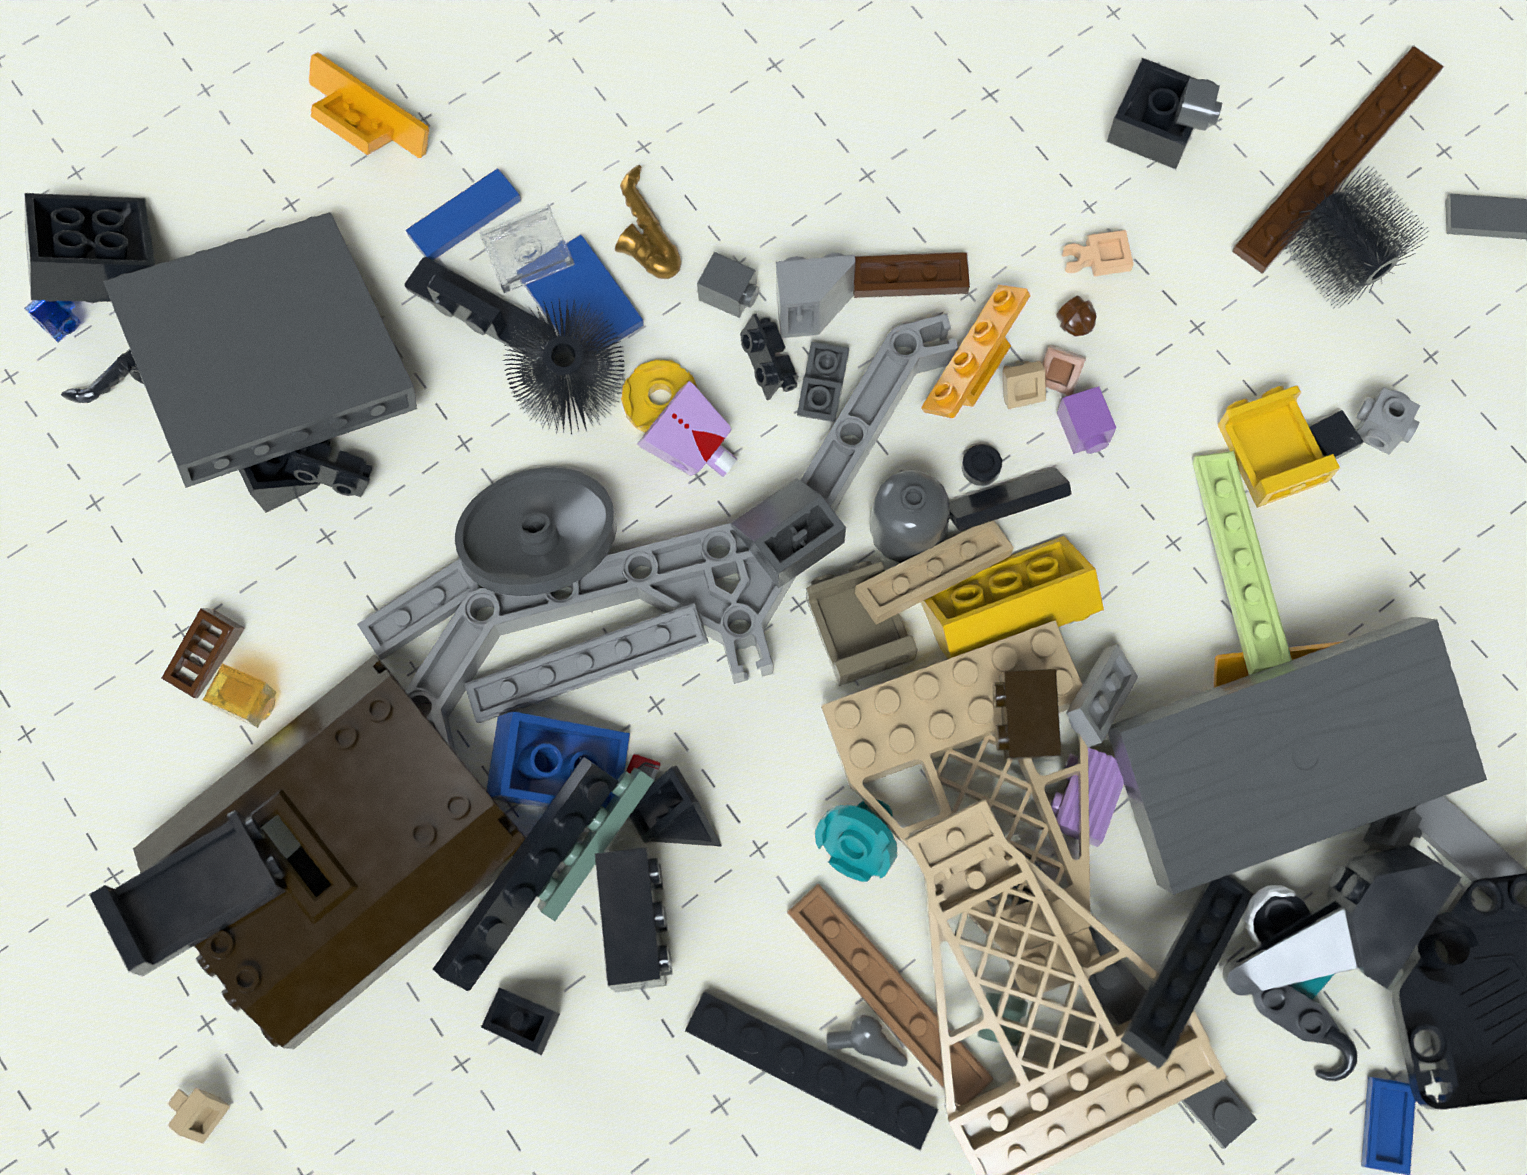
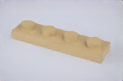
M995 521L969 528L933 548L856 585L855 595L877 625L1010 557L1014 547Z

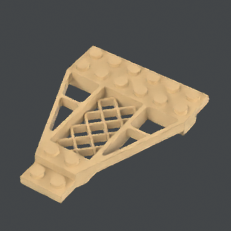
M1056 621L821 705L850 788L887 825L912 855L913 853L905 838L956 813L964 795L977 801L985 799L990 809H997L1015 818L1005 839L1022 854L1031 857L1030 861L1033 864L1035 860H1038L1058 869L1059 871L1054 881L1057 885H1059L1064 873L1069 887L1063 890L1090 913L1088 747L1078 733L1077 765L1042 776L1036 771L1032 759H1018L1026 782L1007 774L1013 760H1007L1003 772L980 762L988 742L996 745V725H1002L1001 708H995L993 703V682H1000L999 675L1004 671L1056 669L1059 713L1069 709L1081 689L1082 682ZM983 741L975 759L956 751ZM943 756L936 772L932 759ZM949 757L972 766L963 786L941 777ZM920 764L923 767L940 813L935 817L902 828L863 785ZM976 769L999 778L991 799L968 789ZM1074 775L1078 776L1079 795L1078 860H1074L1071 857L1044 790L1045 786ZM1003 781L1027 791L1018 811L995 801ZM942 785L960 793L953 810L950 808ZM1031 794L1043 822L1023 813ZM1019 820L1043 830L1034 851L1011 841ZM1047 833L1059 862L1039 853ZM1026 881L1019 883L1018 890L1022 891L1024 887L1029 889ZM1044 890L1043 893L1080 964H1087L1100 957L1089 930L1090 924L1053 891ZM1015 895L1010 906L1004 904V911H1002L1001 917L1024 924L1031 901L1016 906L1019 896ZM990 898L972 908L992 914L988 904L996 907L998 900ZM1037 906L1031 927L1052 934ZM968 913V916L987 936L991 921ZM998 923L992 944L999 950L1014 954L1021 931ZM1028 934L1021 957L1044 964L1051 940ZM1058 946L1052 967L1072 973ZM1007 960L1008 965L1010 967L1012 961ZM1019 964L1014 978L1017 988L1035 994L1042 971ZM1103 968V969H1101V970H1099V971H1097V972H1095V973H1093V974H1096V973H1099V972H1101V971H1104L1105 968ZM1049 974L1043 993L1069 984L1072 981Z
M985 799L905 838L925 879L946 1114L976 1175H1035L1227 1078L1209 1044L1210 1040L1195 1011H1193L1170 1058L1160 1069H1157L1120 1040L1131 1020L1116 1027L1111 1026L1089 983V977L1093 973L1126 956L1152 979H1154L1157 971L1008 842ZM1026 881L1032 894L1012 887ZM1046 889L1053 891L1115 946V949L1087 964H1080L1043 891ZM1008 893L1031 900L1024 924L1001 917ZM1000 894L994 915L972 908ZM1037 906L1052 934L1031 927ZM961 913L955 933H953L947 920ZM968 913L991 921L984 944L961 937ZM998 923L1021 931L1014 954L991 947ZM1028 934L1051 940L1044 964L1021 957ZM943 941L949 943L982 1008V1014L978 1019L952 1032H948L940 950V944ZM959 944L982 951L975 974ZM1058 946L1072 973L1052 967ZM988 954L1012 961L1005 984L981 977ZM1019 964L1042 971L1035 994L1012 987ZM1049 974L1072 981L1065 1004L1042 997ZM980 984L1002 991L995 1014ZM1078 987H1080L1093 1014L1072 1007ZM1009 994L1032 1001L1025 1024L1002 1017ZM1039 1004L1062 1011L1055 1034L1032 1027ZM1070 1014L1092 1021L1084 1044L1063 1037ZM1000 1024L1022 1031L1016 1053H1014ZM1100 1027L1103 1034L1096 1037ZM982 1029H991L1014 1071V1076L1009 1082L961 1106H957L954 1101L949 1046ZM1030 1034L1052 1041L1046 1063L1042 1064L1023 1057ZM1060 1044L1073 1048L1056 1057ZM1021 1065L1032 1068V1070L1024 1073Z

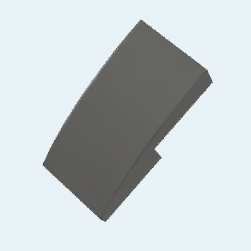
M811 341L797 416L836 422L849 348Z

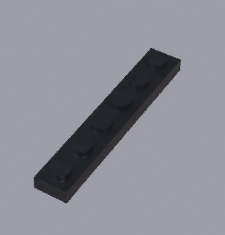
M585 757L582 758L433 967V970L440 978L468 992L472 989L541 889L618 783L617 779Z
M1230 875L1206 883L1120 1039L1157 1069H1160L1170 1058L1254 894Z
M703 992L685 1029V1032L919 1151L922 1149L939 1110L706 992Z

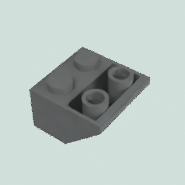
M797 478L731 523L732 528L778 588L845 543L846 526L822 495Z

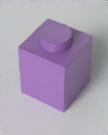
M1098 386L1062 398L1057 415L1073 454L1085 450L1087 454H1092L1105 449L1117 428L1100 387Z

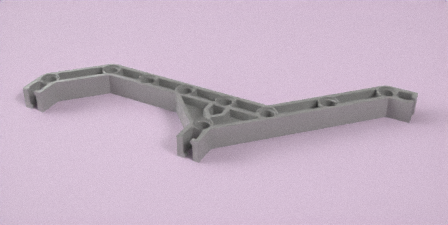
M947 313L903 324L890 331L800 481L822 495L834 512L915 375L947 366L958 350L955 338L948 340V344L931 347L923 345V343L937 338L940 341L947 340L948 330H951ZM899 347H908L913 351V353L909 355L899 354L896 351V349ZM847 435H854L861 441L856 445H848L842 441V438ZM731 523L606 555L602 562L589 574L568 586L573 588V592L565 600L555 599L553 596L556 591L532 596H511L480 588L470 592L464 598L405 692L417 707L422 703L432 704L431 712L426 718L456 753L448 718L466 691L464 684L473 680L501 635L638 599L645 601L664 613L695 603L706 635L724 646L734 684L749 680L747 672L743 670V666H738L735 652L738 649L755 646L760 660L756 661L757 670L760 669L762 677L773 674V663L764 630L795 578L778 588L732 528ZM716 546H724L729 549L727 556L719 559L710 556L709 551ZM639 566H646L652 570L651 574L644 579H636L631 576L634 569ZM738 574L739 583L732 594L715 584L714 579ZM484 607L494 608L493 615L485 621L476 620V614L480 609ZM742 619L750 623V629L743 634L733 633L729 629L730 624L735 620Z

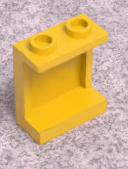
M1298 385L1288 389H1284L1283 386L1272 388L1261 396L1262 398L1251 402L1248 399L1238 400L1225 409L1226 412L1217 425L1229 451H1234L1239 472L1257 508L1327 483L1340 469L1334 454L1326 457L1323 456L1297 404V398L1301 394Z

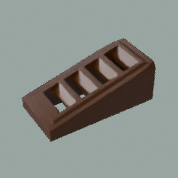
M200 608L161 679L189 696L198 698L235 646L245 628L216 610ZM212 625L222 631L220 637L208 631ZM203 639L214 645L212 651L199 645L200 641ZM192 653L206 660L203 666L189 659ZM183 666L198 675L195 681L179 672Z

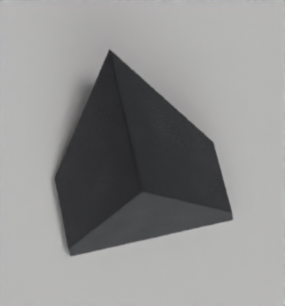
M677 765L668 769L651 784L629 816L645 844L648 842L722 847L697 798Z

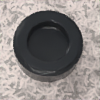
M978 444L969 448L962 461L964 477L970 483L978 486L993 483L998 478L1002 468L1001 455L995 448L986 444Z

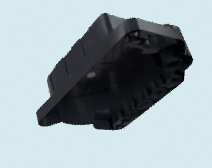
M1527 873L1481 878L1467 883L1461 888L1446 912L1437 914L1402 966L1404 974L1394 987L1392 1003L1411 1092L1416 1102L1426 1109L1446 1110L1527 1100V906L1520 904L1514 896L1515 886L1519 882L1527 884ZM1476 887L1487 890L1492 897V906L1487 912L1478 910L1471 901V894ZM1436 939L1440 940L1446 948V962H1443L1437 955L1435 950ZM1421 1030L1430 1033L1433 1054L1428 1057L1421 1055L1414 1046V1038ZM1419 1064H1436L1437 1069L1431 1070L1435 1083L1440 1084L1442 1093L1438 1094V1102L1435 1095H1427L1425 1086L1432 1084L1431 1071H1420Z

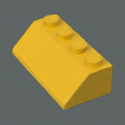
M1065 536L1015 553L920 602L937 643L947 659L1052 621H1056L1057 626L1060 627L1073 621L1085 620L1090 615L1104 610L1095 567Z

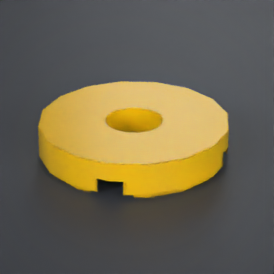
M653 360L639 365L634 369V373L630 375L629 379L627 377L622 388L621 401L627 419L636 429L646 433L682 386L690 381L697 387L694 377L689 371L687 372L681 368L680 364L671 360ZM657 390H665L671 394V398L666 404L656 405L650 401L651 394Z

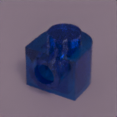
M32 300L24 307L29 316L57 343L65 336L73 333L81 323L79 318L71 311L76 306L72 301L47 302L44 300Z

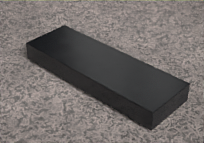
M1052 468L950 501V520L959 531H963L1068 497L1072 494L1070 482L1056 468Z

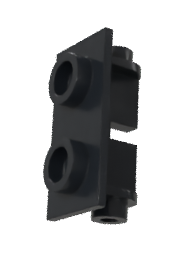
M753 314L740 333L741 345L743 350L748 353L754 368L757 384L762 388L766 400H770L778 388L782 387L784 392L794 390L798 386L796 381L799 377L789 355H775V353L783 352L786 348L777 324L771 322L770 318L759 320L757 314Z
M322 443L291 452L285 471L292 473L301 481L309 483L318 482L332 487L335 492L341 495H355L358 497H362L370 481L369 477L373 465L367 464V459L340 450L336 462L330 461L328 459L332 447Z

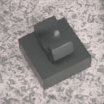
M1406 809L1371 822L1363 841L1372 849L1381 851L1408 846L1413 837L1421 838L1422 832L1418 827L1422 817L1414 810Z

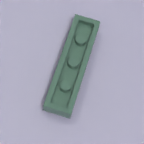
M635 767L630 774L627 771L622 773L618 778V783L611 791L615 794L606 809L603 806L598 809L587 825L591 829L582 843L576 841L562 860L566 864L557 878L551 876L537 895L541 900L537 905L541 913L553 921L557 920L595 866V853H603L653 783L654 780Z

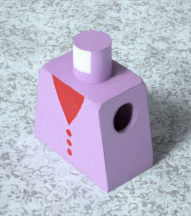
M690 381L681 387L637 443L642 449L691 476L698 473L707 464L723 477L737 461L734 455L721 446V443L732 430L730 425Z

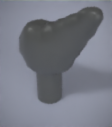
M858 1016L852 1022L850 1030L827 1032V1046L829 1050L853 1048L862 1055L880 1059L893 1065L903 1067L908 1064L906 1056L887 1039L882 1032V1026L879 1021L871 1016Z

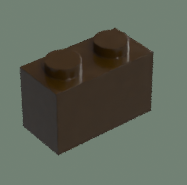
M1056 669L1004 671L999 675L1000 682H993L994 707L1001 708L1002 725H996L995 727L997 751L1004 750V760L1057 758L1062 756Z

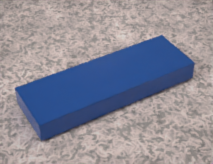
M497 168L405 231L422 255L434 260L521 201L520 195Z

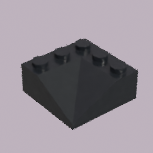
M24 193L25 239L31 300H44L47 302H111L103 281L156 265L145 198Z

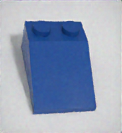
M513 711L498 716L486 791L493 800L548 807L583 757L618 780L622 773L625 772L630 733ZM611 792L601 806L606 809L615 794Z

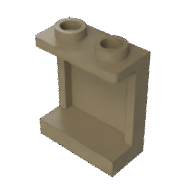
M864 561L849 569V573L834 577L833 574L820 576L811 582V586L806 588V600L839 687L908 663L916 658L917 646L913 636H908L900 614L898 613L876 625L855 595L856 585L885 571L883 562L872 564L871 561Z

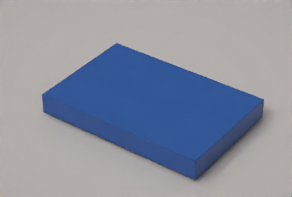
M579 235L517 273L519 280L545 317L546 310L544 306L546 305L554 329L557 332L552 309L553 304L560 336L559 299L564 335L566 306L571 317L573 303L578 317L577 323L579 318L581 321L583 313H585L583 319L586 317L584 323L592 317L590 325L596 315L597 317L600 315L596 324H599L597 328L604 321L605 324L599 328L597 333L603 327L611 325L604 330L605 332L609 329L611 331L597 341L604 339L612 333L616 334L602 342L608 339L611 340L614 337H620L606 343L602 347L620 341L644 326L643 319L582 235ZM604 331L598 334L592 341L597 339Z

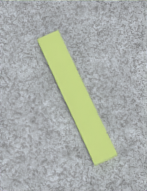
M1234 451L1195 456L1193 467L1248 674L1252 675L1291 661L1292 658Z

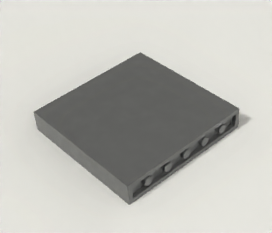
M331 212L309 217L300 222L280 228H273L264 233L244 239H237L231 243L198 251L185 257L162 262L149 268L129 274H122L116 278L103 281L185 488L417 409L413 383Z

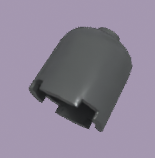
M905 470L894 474L880 486L870 513V532L875 547L885 557L902 563L945 541L950 519V500L944 486L934 476L915 470Z

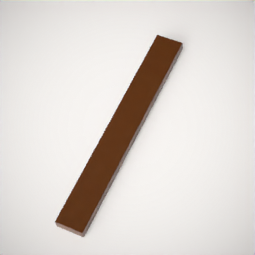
M1413 46L1235 245L1232 252L1263 274L1284 251L1283 248L1288 244L1285 241L1293 239L1300 233L1299 231L1294 235L1291 232L1303 225L1296 226L1297 224L1309 218L1301 219L1311 214L1310 212L1303 211L1314 210L1317 206L1315 203L1320 204L1325 199L1324 191L1326 198L1332 195L1335 184V191H1337L1348 174L1349 176L1440 74L1444 66L1416 46Z

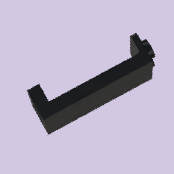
M234 810L227 814L229 822L116 888L104 885L89 894L128 972L142 977L286 892L280 881L285 876V872L273 853L266 856L259 843L265 839V836L253 816L246 818Z

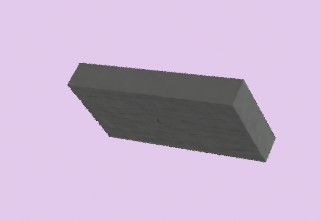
M1408 618L1112 724L1108 731L1113 752L1123 777L1156 883L1173 895L1487 780L1455 674L1451 668L1450 658L1438 620L1430 618Z

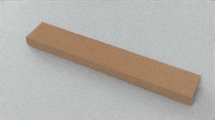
M817 884L787 914L944 1090L937 1015L826 891ZM958 1041L949 1047L954 1101L958 1106H961L973 1100L994 1078L969 1050Z

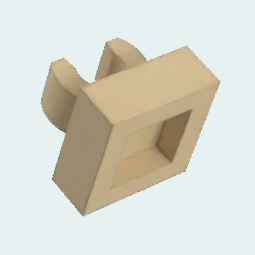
M1025 361L1024 365L1015 367L1004 366L1002 369L1004 402L1008 409L1046 401L1045 369L1041 361L1032 363Z
M195 1088L190 1096L181 1089H178L167 1103L177 1112L168 1126L177 1135L203 1144L229 1110L230 1106L220 1097Z

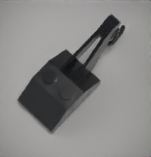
M1411 845L1352 857L1346 865L1339 866L1333 873L1329 883L1331 888L1327 892L1328 903L1249 952L1227 963L1222 973L1223 980L1233 993L1242 996L1251 994L1254 1006L1263 1016L1301 1040L1332 1045L1340 1050L1343 1056L1341 1065L1333 1071L1317 1069L1315 1075L1325 1081L1345 1079L1354 1071L1357 1064L1358 1052L1354 1041L1338 1028L1321 1004L1290 986V984L1358 968L1365 976L1388 989L1462 877Z

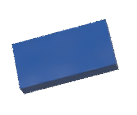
M1368 1077L1361 1167L1410 1175L1416 1101L1411 1092L1410 1083Z

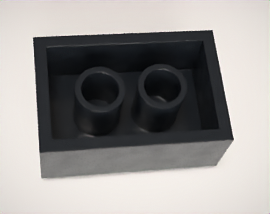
M647 847L595 853L608 987L617 993L666 986L665 976L673 975L670 949H668L667 945H662L661 932H668L666 907L663 906V901H657L656 890L664 889L662 868L658 858H652Z

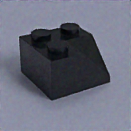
M1142 58L1114 117L1107 142L1177 169L1194 128L1175 124V118L1181 95L1189 78H1196Z

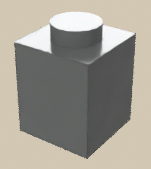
M716 252L713 253L697 282L699 301L738 318L741 317L746 306L749 308L753 306L760 289L756 285L755 269Z

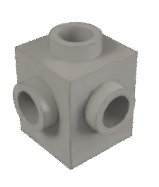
M1383 387L1375 399L1367 397L1356 416L1357 419L1361 420L1356 431L1364 443L1390 455L1401 441L1408 443L1413 437L1420 423L1414 418L1421 405L1411 401L1406 394L1400 391L1389 390Z

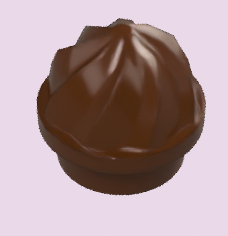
M1075 296L1061 307L1056 317L1061 322L1060 327L1063 331L1073 336H1083L1092 332L1096 325L1097 315L1093 304L1089 300L1084 301L1080 296Z

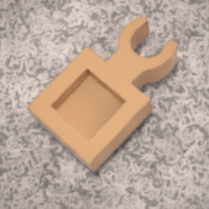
M1126 230L1088 235L1087 246L1068 244L1063 248L1062 257L1073 255L1078 259L1076 262H1067L1065 272L1076 273L1084 267L1091 266L1093 276L1128 272L1132 270L1134 265Z

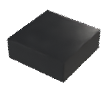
M1343 410L1309 427L1324 457L1334 454L1335 458L1338 459L1359 448L1364 443Z

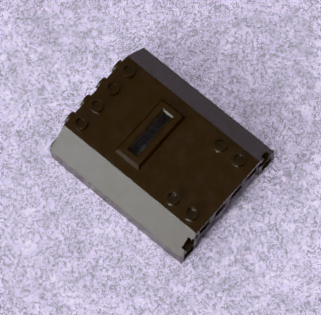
M374 655L133 848L137 866L140 873L229 822L227 814L234 810L246 818L254 817L265 836V839L259 842L266 856L273 853L285 872V876L280 881L286 892L195 945L194 947L200 953L196 957V961L210 977L213 978L215 975L225 987L221 993L226 1002L237 1012L242 1009L260 1027L262 1034L271 1045L276 1048L281 1046L282 1048L295 1049L495 882L526 837L510 817L498 806L412 701L384 663ZM276 815L279 816L332 884L318 897L314 895L262 828Z

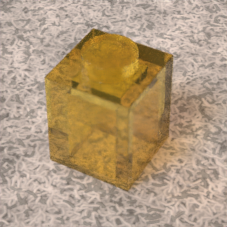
M222 663L203 701L220 712L258 728L262 719L266 720L272 713L276 702L274 697L277 692L266 682Z

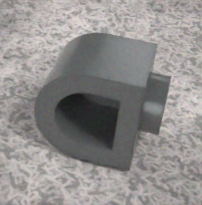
M1189 78L1180 98L1175 124L1206 131L1209 124L1216 125L1222 108V102L1216 101L1220 85L1208 79L1197 80Z

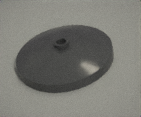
M557 467L525 470L496 481L472 499L461 514L456 526V551L468 576L477 584L490 591L511 596L545 594L573 584L589 574L602 562L615 540L617 531L616 514L611 498L605 488L597 480L582 472Z

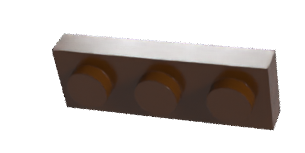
M967 252L855 256L854 298L969 293Z

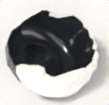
M1270 885L1260 889L1252 896L1248 909L1245 912L1246 918L1244 920L1247 923L1246 929L1251 936V940L1258 946L1310 914L1306 903L1293 890L1284 886Z

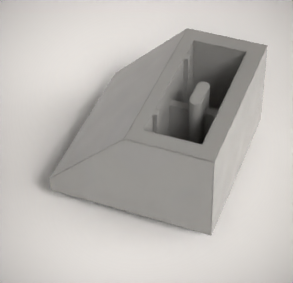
M831 253L823 258L811 259L795 256L776 262V297L780 335L782 338L819 335L853 297L855 255Z

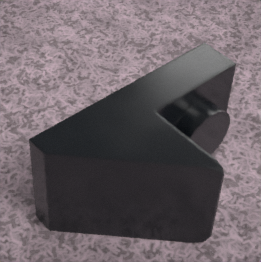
M499 987L481 1028L542 1056L560 1017V1013Z

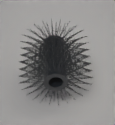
M1367 168L1349 185L1350 187L1356 181L1350 189L1347 188V184L1339 192L1343 186L1342 184L1338 192H1336L1335 184L1332 195L1327 198L1324 191L1325 199L1320 204L1315 203L1317 206L1314 210L1303 211L1310 212L1311 214L1301 218L1309 217L1297 224L1296 226L1303 225L1293 231L1294 235L1301 231L1296 236L1300 237L1292 243L1297 246L1296 250L1300 247V243L1306 239L1301 244L1302 246H1307L1311 243L1306 248L1309 249L1306 253L1312 249L1314 250L1305 256L1308 258L1313 252L1317 254L1307 263V267H1310L1320 259L1323 261L1321 265L1327 264L1311 276L1313 277L1322 270L1316 276L1318 280L1330 271L1332 272L1330 278L1336 277L1324 285L1322 289L1334 281L1326 288L1328 290L1334 283L1339 281L1331 289L1340 284L1342 288L1339 291L1345 290L1334 298L1336 299L1343 294L1337 301L1346 294H1348L1346 296L1348 297L1352 292L1354 293L1351 296L1357 291L1359 293L1365 285H1367V288L1368 285L1374 284L1379 279H1381L1382 284V277L1388 272L1392 273L1390 270L1394 266L1403 265L1397 264V262L1407 257L1399 258L1408 254L1409 252L1406 253V251L1414 247L1415 245H1411L1417 241L1415 240L1411 243L1416 237L1412 239L1408 237L1417 228L1413 229L1408 235L1406 234L1412 228L1406 232L1404 231L1409 226L1399 232L1404 226L1398 229L1396 225L1403 221L1405 217H1402L1395 223L1400 218L1398 217L1394 220L1397 216L1395 215L1388 221L1390 217L1400 211L1399 209L1388 217L1385 215L1387 211L1382 213L1388 207L1384 208L1392 200L1391 198L1387 197L1383 201L1387 202L1378 208L1382 204L1380 201L1390 194V190L1383 197V189L1374 196L1373 194L1379 190V187H1375L1371 191L1368 187H1370L1369 183L1375 175L1362 186L1360 185L1369 178L1368 176L1355 186L1359 182L1357 179H1360ZM1372 191H1374L1370 196H1368V197L1365 199V197H1366L1368 194H1370ZM1296 237L1289 240L1290 242L1288 244H1290ZM1304 247L1297 251L1299 255L1306 250L1301 251ZM1321 255L1316 261L1311 263L1315 258ZM1310 258L1302 262V265H1304ZM1330 268L1326 273L1320 276L1324 271Z
M559 299L561 336L553 304L552 309L557 334L545 305L548 326L540 313V321L538 320L541 325L542 331L540 332L535 324L533 325L534 327L530 324L529 326L526 325L533 332L531 333L526 329L532 336L527 332L524 333V336H520L526 340H520L526 345L513 341L512 343L518 344V346H508L528 352H517L526 356L506 354L503 356H515L522 359L511 358L503 361L523 362L505 364L521 366L516 368L510 367L504 370H519L514 373L508 372L506 376L522 374L507 379L522 378L518 381L509 382L508 384L510 385L516 382H523L517 386L510 387V389L526 385L511 393L515 394L522 389L528 388L526 391L512 397H521L524 393L531 391L516 401L524 399L522 403H527L523 407L525 408L532 404L531 409L534 406L536 407V403H539L537 406L539 408L538 411L540 412L542 409L541 414H546L547 422L549 416L550 419L552 417V420L554 418L557 431L560 417L562 425L565 426L567 401L568 419L572 434L570 398L577 427L578 421L574 400L586 429L584 411L588 418L591 415L594 416L593 410L589 405L591 400L593 401L592 405L597 412H600L597 406H601L600 403H603L597 397L605 402L606 398L611 400L612 398L607 395L611 396L612 394L607 391L616 393L617 391L614 389L621 388L608 385L602 381L621 385L622 383L617 382L623 380L622 378H612L609 375L622 377L625 373L613 374L607 371L624 372L625 369L615 370L610 368L616 366L625 367L624 364L612 365V363L624 362L625 360H610L624 357L623 355L608 357L615 353L624 352L619 350L609 352L623 346L606 349L620 342H613L608 346L602 347L606 343L620 337H614L611 340L608 339L602 342L608 338L606 336L604 339L597 341L610 332V329L592 341L611 325H607L597 333L603 325L601 324L595 330L593 321L589 325L592 317L587 324L584 323L586 317L583 319V322L581 319L580 323L579 321L577 323L574 303L571 317L566 306L564 335ZM606 379H612V380H615V381H617V382H612V381H609V380H606ZM602 385H605V386H607V387H609V388L612 387V388H614V389L611 390V389H608V388H606V387H604V386H602ZM534 393L530 398H528V399L526 400V398H527L530 394ZM538 394L531 402H529L533 396Z

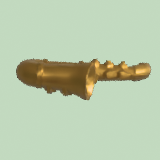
M637 165L624 176L620 188L622 195L625 196L626 206L630 207L632 216L637 218L636 222L639 228L643 229L644 233L641 234L634 224H630L620 235L614 249L617 253H624L633 257L649 274L659 279H670L680 271L682 261L677 247L672 245L665 235L659 221L636 188L642 169L640 165Z

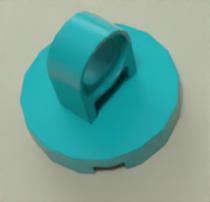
M877 800L893 818L890 806L883 801ZM864 801L860 802L857 806L836 805L824 814L815 829V841L818 849L824 846L831 856L828 863L846 877L861 882H868L872 876H880L879 879L886 876L898 857L897 843L891 830Z

